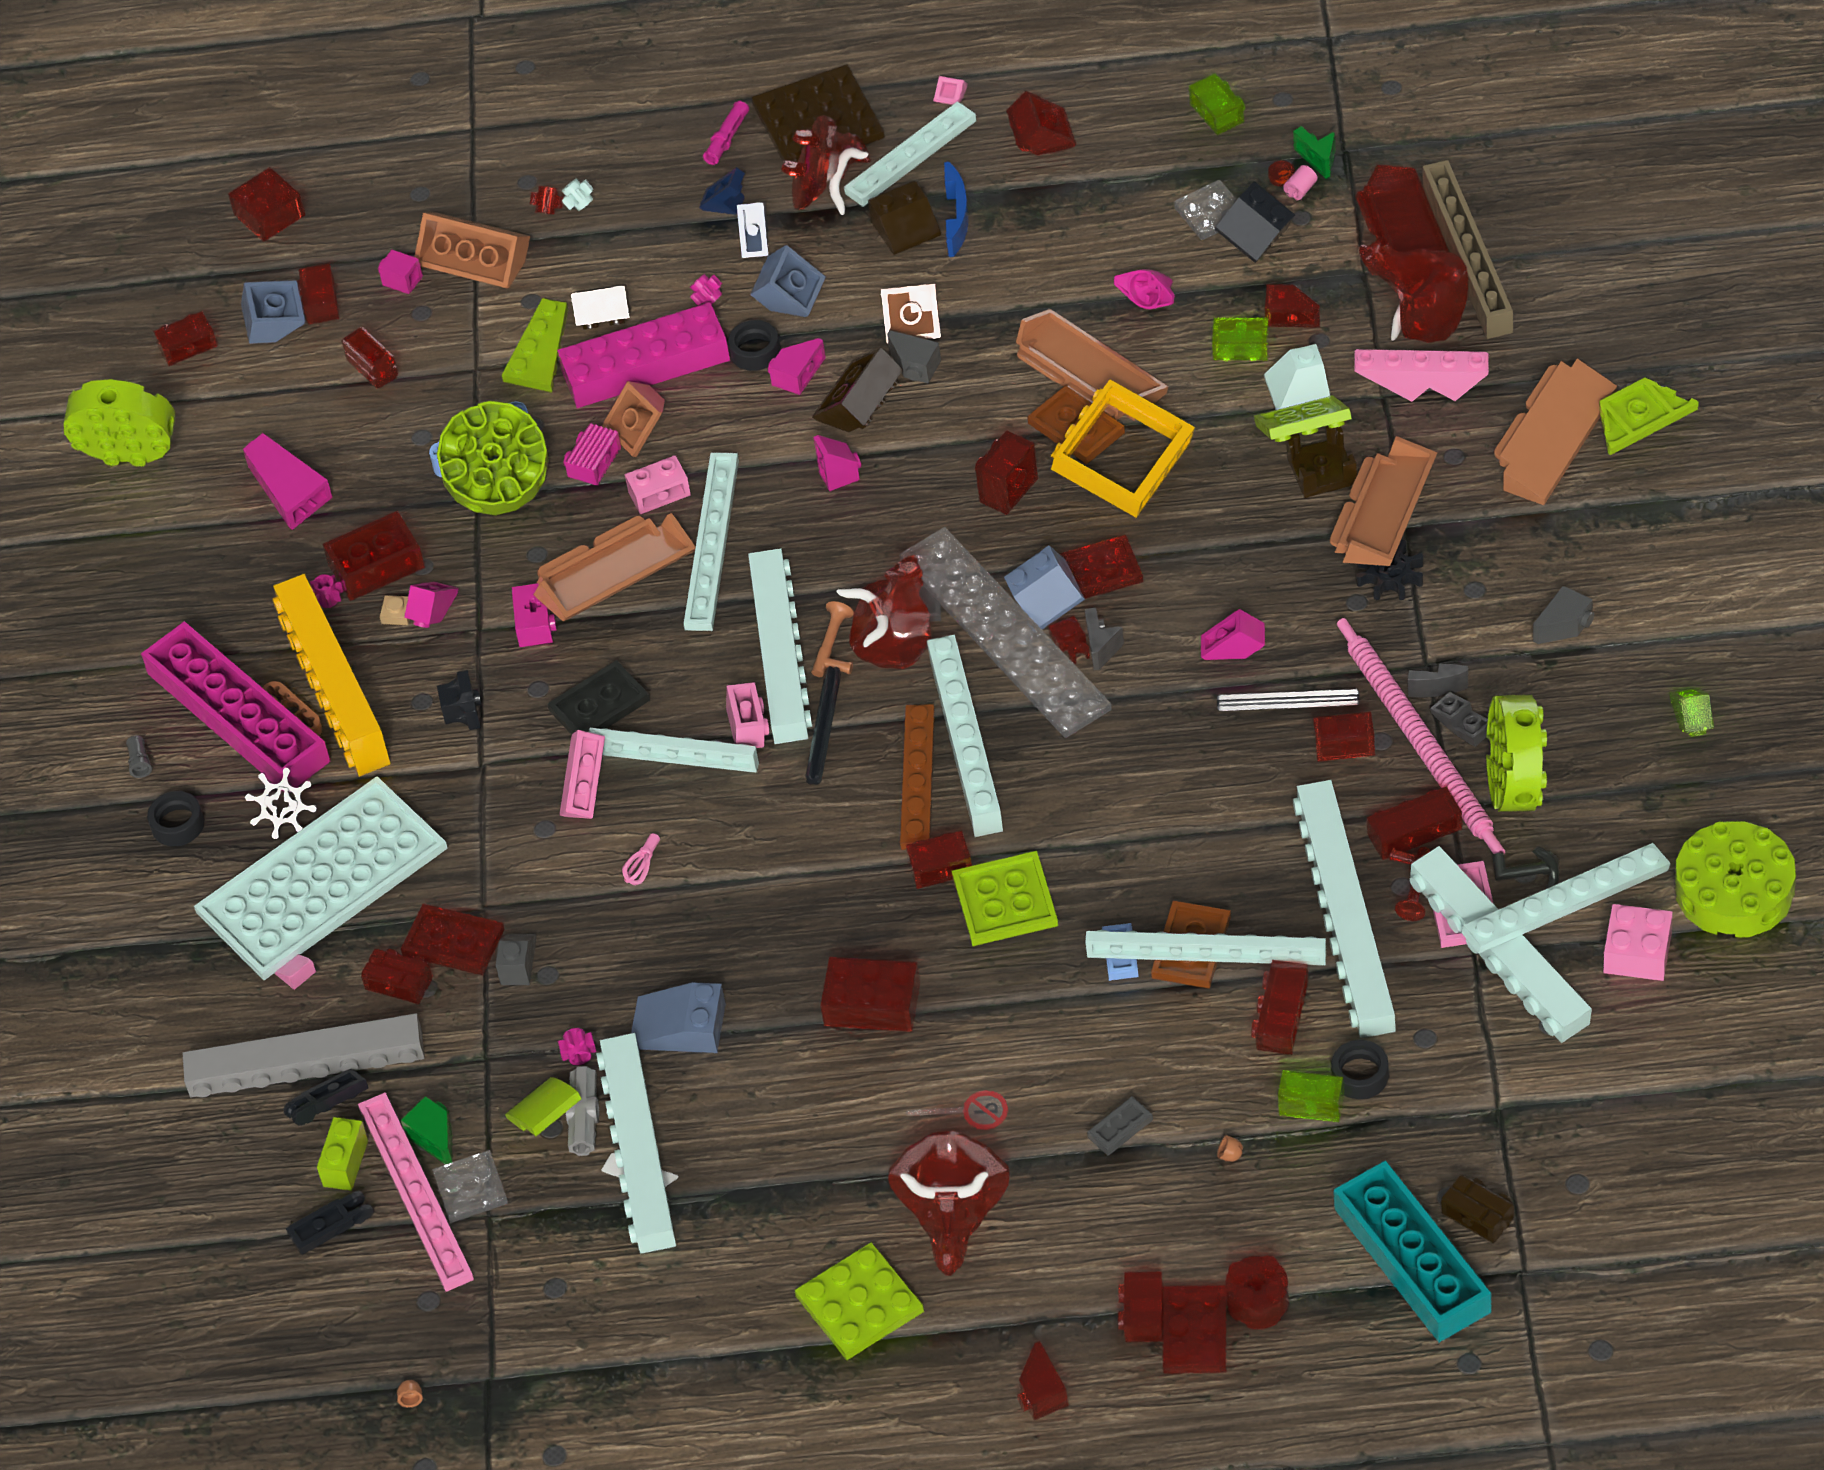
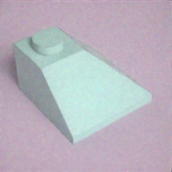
M1316 344L1289 350L1264 374L1276 410L1330 396L1323 361Z

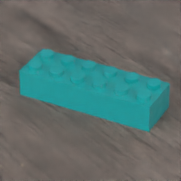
M1386 1160L1334 1189L1335 1211L1439 1343L1491 1313V1292Z

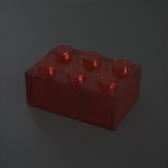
M398 510L322 544L328 565L338 582H341L343 591L349 601L425 568L420 546Z
M829 957L820 1005L824 1026L912 1032L920 988L917 962Z

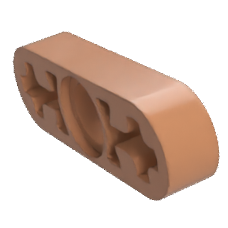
M273 681L262 687L270 695H279L280 703L286 709L290 707L299 708L293 715L300 721L304 719V722L311 727L310 729L318 736L321 735L322 725L319 716L280 682Z

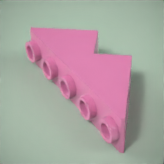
M1356 349L1354 372L1411 402L1428 388L1456 401L1489 374L1488 353Z

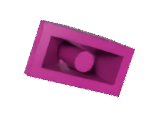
M817 338L781 349L768 366L772 386L800 395L826 358L823 340Z
M820 435L813 437L819 474L829 491L860 480L858 468H861L860 459L856 452L852 453L847 443Z
M435 581L410 585L404 618L414 620V625L429 628L430 624L440 623L458 594L459 588Z
M1238 609L1201 635V658L1204 660L1246 659L1265 646V623Z

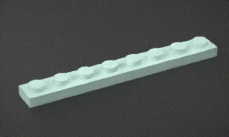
M738 453L710 454L684 618L685 630L713 631L739 463Z
M1651 843L1463 925L1461 933L1479 954L1668 871L1670 862L1654 843Z
M1086 931L1087 958L1326 965V938L1312 936L1295 938L1281 935L1264 937L1256 935L1232 936L1226 934L1201 935L1196 933Z

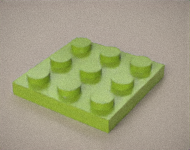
M1333 395L1254 416L1256 427L1271 440L1275 439V442L1289 440L1292 434L1300 432L1302 435L1318 432L1319 427L1327 425L1329 428L1340 427L1345 424L1344 421L1352 419L1350 409Z
M1037 851L952 871L953 881L972 946L1058 926V919Z
M872 1242L795 1290L797 1299L846 1360H849L924 1312L921 1302Z

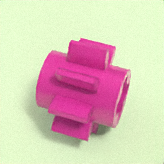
M703 274L690 286L694 291L690 298L698 306L701 303L706 304L710 302L713 304L722 295V292L719 290L722 285L721 281L715 275L708 278Z
M320 575L314 581H310L311 588L321 607L331 608L337 602L342 601L340 593L344 592L341 582H336L335 575Z
M573 1028L566 1031L563 1035L564 1040L558 1041L562 1060L569 1059L573 1065L587 1063L591 1059V1053L596 1052L592 1033L585 1034V1031L581 1028Z

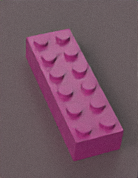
M710 302L557 350L561 370L576 408L619 396L627 381L654 385L730 361L726 337Z

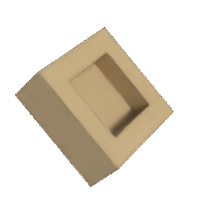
M385 595L380 613L381 624L409 625L410 619L404 618L408 596Z

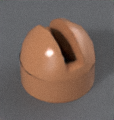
M1228 1135L1224 1136L1220 1142L1217 1157L1229 1162L1238 1160L1242 1155L1243 1147L1241 1142Z
M406 1380L398 1386L397 1400L401 1406L415 1407L422 1402V1389L418 1382Z

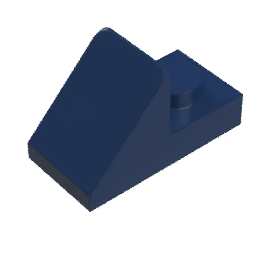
M736 167L708 187L699 208L703 211L737 215V205L743 204L745 199L744 194L740 192L743 187L741 182L745 173Z

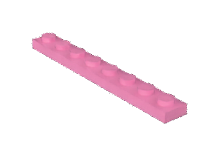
M386 1093L359 1103L358 1107L445 1292L474 1280L472 1272Z

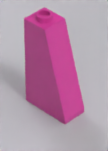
M262 433L243 448L249 469L288 527L292 530L332 498L327 479Z

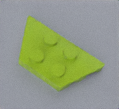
M1643 378L1600 400L1599 411L1608 453L1612 455L1698 410V401L1693 398L1690 401L1676 396L1675 390L1662 387L1657 382L1648 378Z

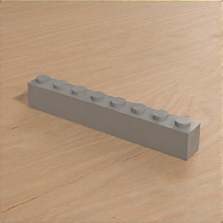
M417 1014L183 1052L184 1082L190 1098L207 1097L210 1094L221 1092H236L240 1089L252 1087L262 1088L270 1084L292 1083L300 1079L312 1077L322 1078L327 1075L342 1073L348 1069L356 1071L367 1068H382L386 1065L412 1063L415 1060L425 1058L420 1022Z

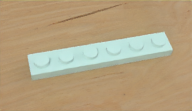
M957 101L844 186L845 194L861 206H865L869 199L878 196L976 122V114Z
M607 728L589 729L590 733L605 736L602 753L604 756L757 773L759 765L756 746H749L747 744L695 740L689 737L677 738L661 734H642L634 731H615Z

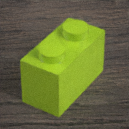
M333 1117L317 1165L323 1187L352 1191L368 1143L362 1121Z

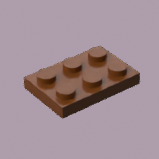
M1065 385L1027 416L1028 424L1055 443L1063 444L1066 440L1065 434L1071 424L1077 425L1082 409L1086 405L1090 407L1092 403ZM1103 411L1072 455L1088 464L1125 433L1124 425Z
M1173 901L1163 932L1169 934H1226L1231 919V911ZM1155 960L1151 975L1152 979L1210 989L1218 962Z

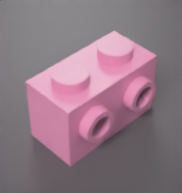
M676 455L625 474L628 493L639 514L691 495L688 478Z
M755 682L728 685L726 710L734 744H747L749 746H756V748L764 747V736L769 735L767 718H763L762 715L764 714L763 699L758 697Z

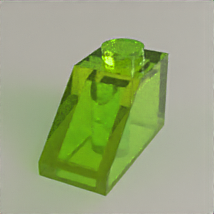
M1699 688L1669 693L1681 731L1689 733V736L1693 737L1707 734L1706 729L1714 728L1708 693Z

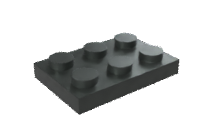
M616 660L547 703L552 715L572 735L577 730L589 732L590 728H608L649 702L650 698L645 689Z

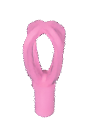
M650 834L643 847L626 861L622 868L626 883L639 885L645 880L653 851L660 841L658 835ZM637 858V860H636V861L634 862V864L631 866V868L629 869V871H627L628 868H629V866L631 865V863ZM642 860V863L640 864L638 870L634 873V875L631 876L637 865ZM643 870L640 878L638 880H634Z

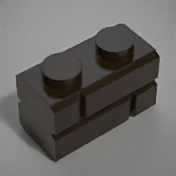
M1461 1174L1453 1183L1452 1188L1450 1187L1442 1197L1441 1213L1493 1244L1512 1223L1514 1204L1507 1195L1500 1192L1495 1194L1487 1189L1486 1185L1478 1178L1473 1177L1470 1179Z

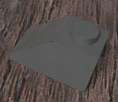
M889 330L887 333L889 351L894 361L903 369L901 372L903 377L929 384L941 362L939 342Z
M1562 586L1534 622L1533 642L1542 644L1578 637L1584 628H1588L1594 619L1595 614L1592 612L1593 599Z
M506 934L499 940L496 969L501 985H530L537 939L536 934Z

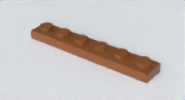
M934 704L906 705L901 850L930 849L935 727Z

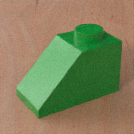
M425 1096L401 1119L404 1132L408 1139L449 1167L453 1164L452 1127L448 1117L449 1111L442 1103L438 1101L434 1103Z

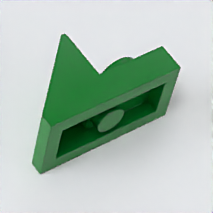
M1302 126L1294 130V150L1325 179L1329 178L1336 150L1335 133L1332 132L1317 140L1314 134L1309 133Z

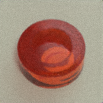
M1276 161L1268 168L1269 181L1276 186H1284L1295 173L1294 166L1287 161Z

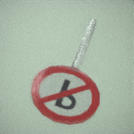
M984 1090L969 1096L964 1103V1107L907 1110L906 1115L963 1113L969 1125L977 1129L987 1130L1002 1124L1007 1117L1008 1106L1001 1094L995 1091Z

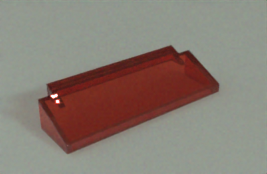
M1377 165L1367 186L1365 185L1362 191H1358L1355 197L1369 232L1376 236L1374 245L1388 280L1395 284L1397 290L1408 287L1411 291L1421 281L1431 282L1435 291L1458 286L1461 279L1415 168Z

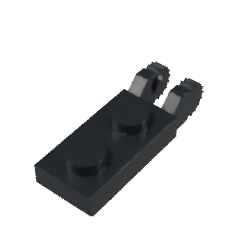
M348 1069L301 1093L300 1096L286 1103L283 1113L288 1118H292L293 1122L298 1126L308 1124L313 1121L316 1114L327 1112L333 1106L347 1099H353L359 1093L369 1089L367 1081L356 1071Z
M355 1191L340 1200L338 1198L291 1224L286 1228V1232L300 1254L303 1255L355 1226L354 1224L365 1222V1220L371 1218L374 1209L370 1204L362 1205L365 1196L361 1191Z

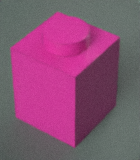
M391 250L386 258L381 260L378 267L383 286L406 294H410L423 277L418 258L395 250Z

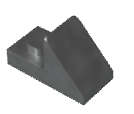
M1096 608L1085 609L1093 668L1094 670H1100L1123 646L1122 627L1105 628L1104 619H1098Z

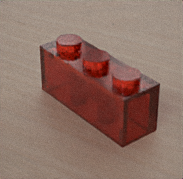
M1447 786L1429 791L1425 795L1413 800L1403 801L1395 807L1385 811H1378L1372 816L1367 817V835L1382 860L1462 829V811Z
M1272 960L1270 971L1264 972L1263 989H1265V994L1259 995L1257 1013H1260L1259 1020H1253L1251 1037L1256 1038L1257 1050L1293 1054L1309 983L1308 964Z

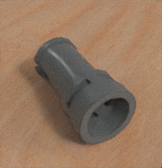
M136 735L131 736L126 741L130 757L128 760L129 772L135 778H143L152 772V766L149 756L146 754L143 737Z

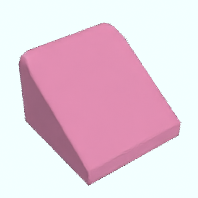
M939 76L934 102L953 105L957 101L960 103L967 89V83L964 80Z
M297 955L278 969L275 975L295 990L312 976L316 970L312 960Z

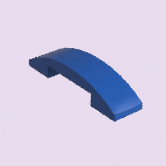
M944 162L947 199H956V219L946 220L949 257H954L965 240L969 215L963 180L950 162Z

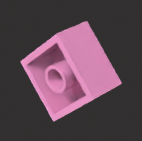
M1612 904L1604 950V973L1664 981L1672 934L1673 911Z

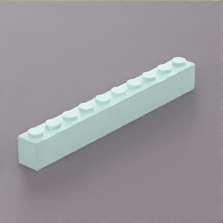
M1327 780L1297 786V798L1293 799L1294 811L1296 816L1301 815L1302 821H1299L1301 838H1307L1308 844H1305V852L1308 862L1313 861L1314 867L1311 868L1313 883L1320 886V891H1317L1320 908H1326L1327 914H1323L1326 932L1332 931L1333 938H1330L1332 955H1338L1339 961L1336 962L1339 980H1345L1346 985L1342 986L1345 1003H1351L1352 1010H1349L1351 1027H1357L1360 1038L1395 1032V1014L1332 781Z

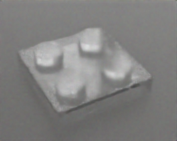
M1218 180L1175 200L1174 206L1201 240H1205L1218 233L1214 230L1237 199L1222 181Z
M490 1150L432 1169L450 1223L508 1204Z

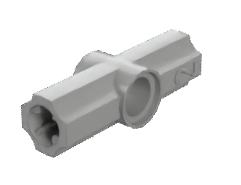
M580 1066L570 1072L569 1079L570 1086L578 1091L581 1100L566 1111V1119L569 1125V1152L575 1153L578 1156H586L590 1152L595 1151L596 1123H599V1104L596 1097V1071L587 1066Z

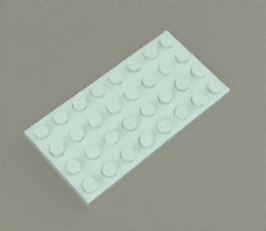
M375 777L200 901L194 908L196 913L263 980H266L295 956L302 954L448 848L446 841L381 779Z

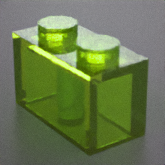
M1216 73L1189 85L1190 105L1217 135L1244 123L1245 104L1240 96L1236 97L1231 91L1229 84L1226 81H1222Z
M1214 318L1212 336L1213 360H1268V318Z
M1288 1070L1282 1071L1278 1091L1279 1115L1340 1122L1344 1100L1343 1077Z

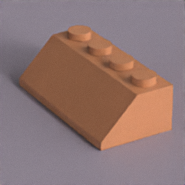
M423 213L415 258L419 259L420 266L510 288L525 263L530 236L440 213Z

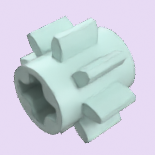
M576 178L562 189L565 196L561 201L569 210L575 206L580 211L593 200V197L590 195L593 188L586 179L580 183Z

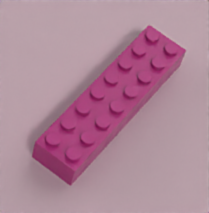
M185 621L141 653L149 676L260 772H265L271 782H281L283 779V769L289 767L291 771L288 781L292 786L298 787L330 762L323 739Z

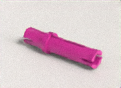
M737 101L734 103L719 131L715 132L711 137V144L703 154V158L708 164H718L723 152L730 148L732 144L731 139L749 112V106L745 102Z

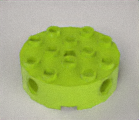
M112 379L90 381L82 384V389L73 390L69 395L64 418V435L70 441L72 448L101 459L107 465L116 466L119 462H130L134 466H145L146 462L160 459L169 451L175 425V410L166 398L158 393L153 396L150 393L144 392V386L136 383Z
M495 401L478 403V406L469 407L464 412L462 410L453 416L440 435L437 458L443 484L456 502L473 512L499 515L516 511L531 501L545 482L548 455L543 433L530 414L512 404ZM494 455L497 456V458H498V459H494L493 461L488 460V459H492Z
M1532 695L1494 696L1489 707L1486 737L1490 740L1491 751L1490 755H1486V766L1491 802L1494 809H1498V812L1534 811L1537 806H1542V789L1546 788L1547 785L1546 771H1542V747L1547 745L1546 729H1541L1540 725L1543 722V707L1537 706Z
M1745 821L1716 822L1714 825L1700 829L1684 842L1676 859V901L1686 918L1703 931L1716 935L1717 932H1721L1724 934H1735V937H1751L1771 930L1787 916L1795 895V859L1786 843L1771 832V830Z

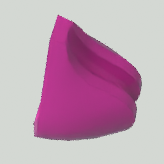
M1140 269L1114 277V285L1139 307L1154 309L1174 303V293L1171 290L1173 281L1170 277L1159 271Z

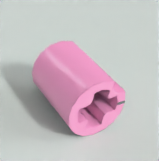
M1300 166L1284 184L1285 193L1296 200L1302 199L1316 183L1317 175L1310 167Z

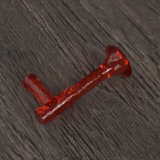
M1392 847L1389 860L1411 865L1431 850L1427 847H1420L1417 855L1396 850ZM1412 885L1410 886L1407 899L1401 900L1396 904L1395 912L1399 917L1407 921H1419L1424 918L1425 909L1419 903L1420 893Z

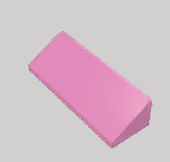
M577 730L572 734L560 816L593 818L605 736Z

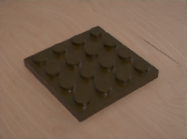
M848 64L751 97L752 104L787 171L840 154L845 149L858 148L885 138L884 130Z

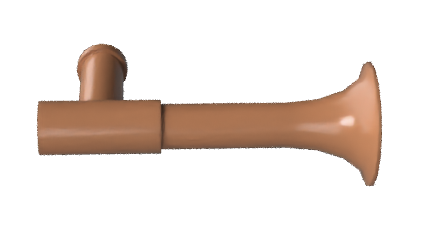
M828 602L826 609L830 613L831 619L811 672L817 677H823L826 668L829 666L833 668L838 667L841 672H846L847 674H851L853 669V662L830 658L839 627L844 619L853 617V609L841 602Z

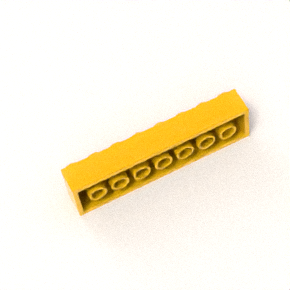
M305 574L274 585L276 597L272 598L277 613H281V615L277 616L283 631L290 633L287 635L288 642L292 650L299 652L296 654L301 669H305L308 672L305 676L310 688L318 691L315 693L319 707L327 711L324 715L330 729L333 728L334 731H337L334 732V736L339 748H343L346 751L343 754L348 767H355L360 777L390 765L381 729Z

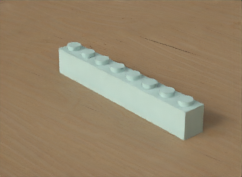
M781 549L748 553L774 744L808 739L807 728L812 727L810 710L804 711V705H809L807 688L801 689V684L806 683L804 666L798 667V662L803 661L801 644L795 645V640H799L800 635L798 623H792V619L797 618L795 601L789 602V597H794L792 580L786 581V576L791 575L789 559L783 560Z
M955 635L927 640L930 664L974 836L979 837L1002 832L1001 811Z
M1440 846L1411 864L1410 883L1418 893L1422 892L1435 912H1441L1455 933H1461L1463 925L1499 910ZM1523 935L1479 953L1485 960L1487 968L1493 974L1497 973L1502 978L1508 991L1511 994H1516L1523 1001L1526 1010L1531 1015H1536L1540 1019L1546 1032L1551 1036H1555L1561 1043L1590 1025L1592 1009ZM1466 939V943L1470 950L1473 953H1478Z
M635 1033L600 1040L602 1052L596 1053L600 1071L605 1070L606 1076L601 1077L604 1095L610 1094L611 1099L610 1101H605L608 1118H614L615 1125L610 1126L613 1144L619 1143L620 1147L619 1150H614L617 1167H623L624 1174L619 1175L622 1193L628 1192L629 1199L623 1200L627 1218L633 1217L634 1224L628 1225L631 1243H638L640 1254L675 1247L676 1242Z

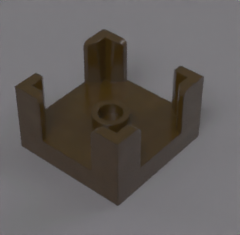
M1327 426V441L1302 448L1299 434L1292 435L1291 439L1286 440L1287 459L1304 498L1353 486L1357 477V465L1353 454L1348 456L1345 451L1344 434L1341 426L1336 428H1329Z

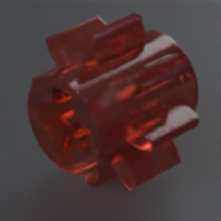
M539 186L538 192H531L530 204L536 205L535 212L555 215V208L562 209L563 202L561 200L563 196L557 195V188Z

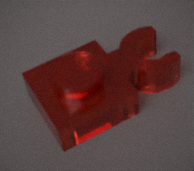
M1074 616L1048 626L1049 634L1059 651L1064 652L1068 650L1069 661L1072 664L1077 663L1075 655L1077 653H1083L1086 659L1090 658L1089 646L1086 644V635Z

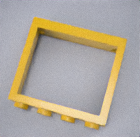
M1109 380L1103 389L1096 390L1090 407L1086 405L1082 409L1077 425L1071 424L1065 434L1066 440L1063 444L1058 443L1051 455L1054 458L1051 470L1137 518L1191 443L1195 427L1118 383ZM1108 404L1172 440L1135 493L1128 491L1070 458Z

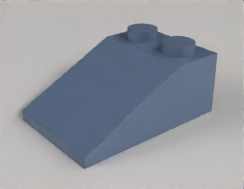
M692 982L638 996L631 1034L635 1033L638 1048L642 1050L717 1053L726 1005L722 984Z

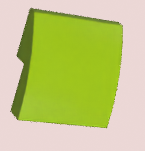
M550 1077L508 1111L505 1116L522 1131L527 1129L537 1136L579 1102L581 1097L578 1091L567 1083Z

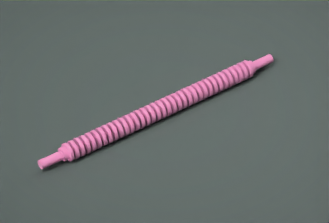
M1345 618L1340 619L1337 622V626L1348 641L1349 654L1472 834L1479 837V839H1483L1493 854H1505L1504 848L1493 834L1492 820L1368 640L1357 636Z

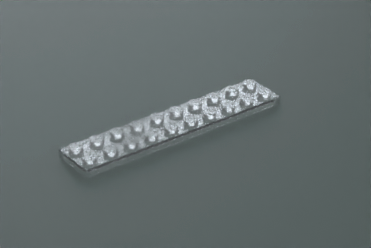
M946 527L899 554L900 561L1064 738L1069 737L1111 711V703Z

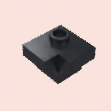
M468 670L457 672L453 681L437 686L445 724L460 722L467 725L469 730L479 729L481 727L476 707L482 705L479 690L472 688Z

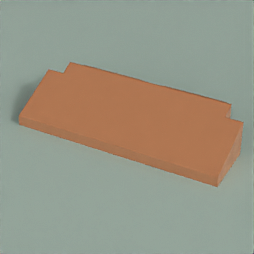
M1048 309L1021 320L1016 343L1020 345L1017 357L1052 381L1059 383L1063 387L1066 385L1089 402L1093 403L1092 398L1096 390L1103 389L1109 380L1118 383L1153 404L1167 394L1169 386L1053 310ZM1109 404L1104 410L1105 413L1115 420H1118L1123 415L1133 421L1136 420Z
M1576 359L1572 367H1569L1562 361L1558 366H1549L1526 401V408L1529 411L1527 414L1520 413L1516 416L1494 451L1495 457L1500 459V466L1506 468L1504 471V491L1545 505L1601 417L1599 411L1600 400L1616 393L1617 385L1579 359Z
M1396 436L1388 457L1377 453L1375 458L1366 457L1349 494L1350 498L1355 500L1356 503H1345L1329 540L1333 546L1337 547L1335 553L1346 554L1343 563L1391 565L1437 452Z
M672 513L668 514L663 523L657 528L650 518L645 520L641 516H635L597 536L593 542L594 547L592 549L581 545L541 566L537 572L539 576L537 583L539 585L533 595L564 622L695 551L696 546Z

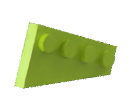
M542 298L502 373L503 382L553 392V379L557 371V350L561 349L560 343L564 335L568 314L567 303Z

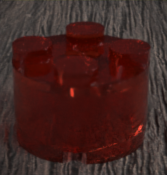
M1270 1255L1251 1256L1233 1262L1229 1266L1225 1287L1227 1308L1231 1317L1252 1329H1265L1276 1325L1289 1308L1288 1277L1277 1259Z

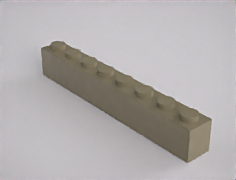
M1446 160L1422 166L1423 190L1486 339L1513 333L1512 307L1449 161Z

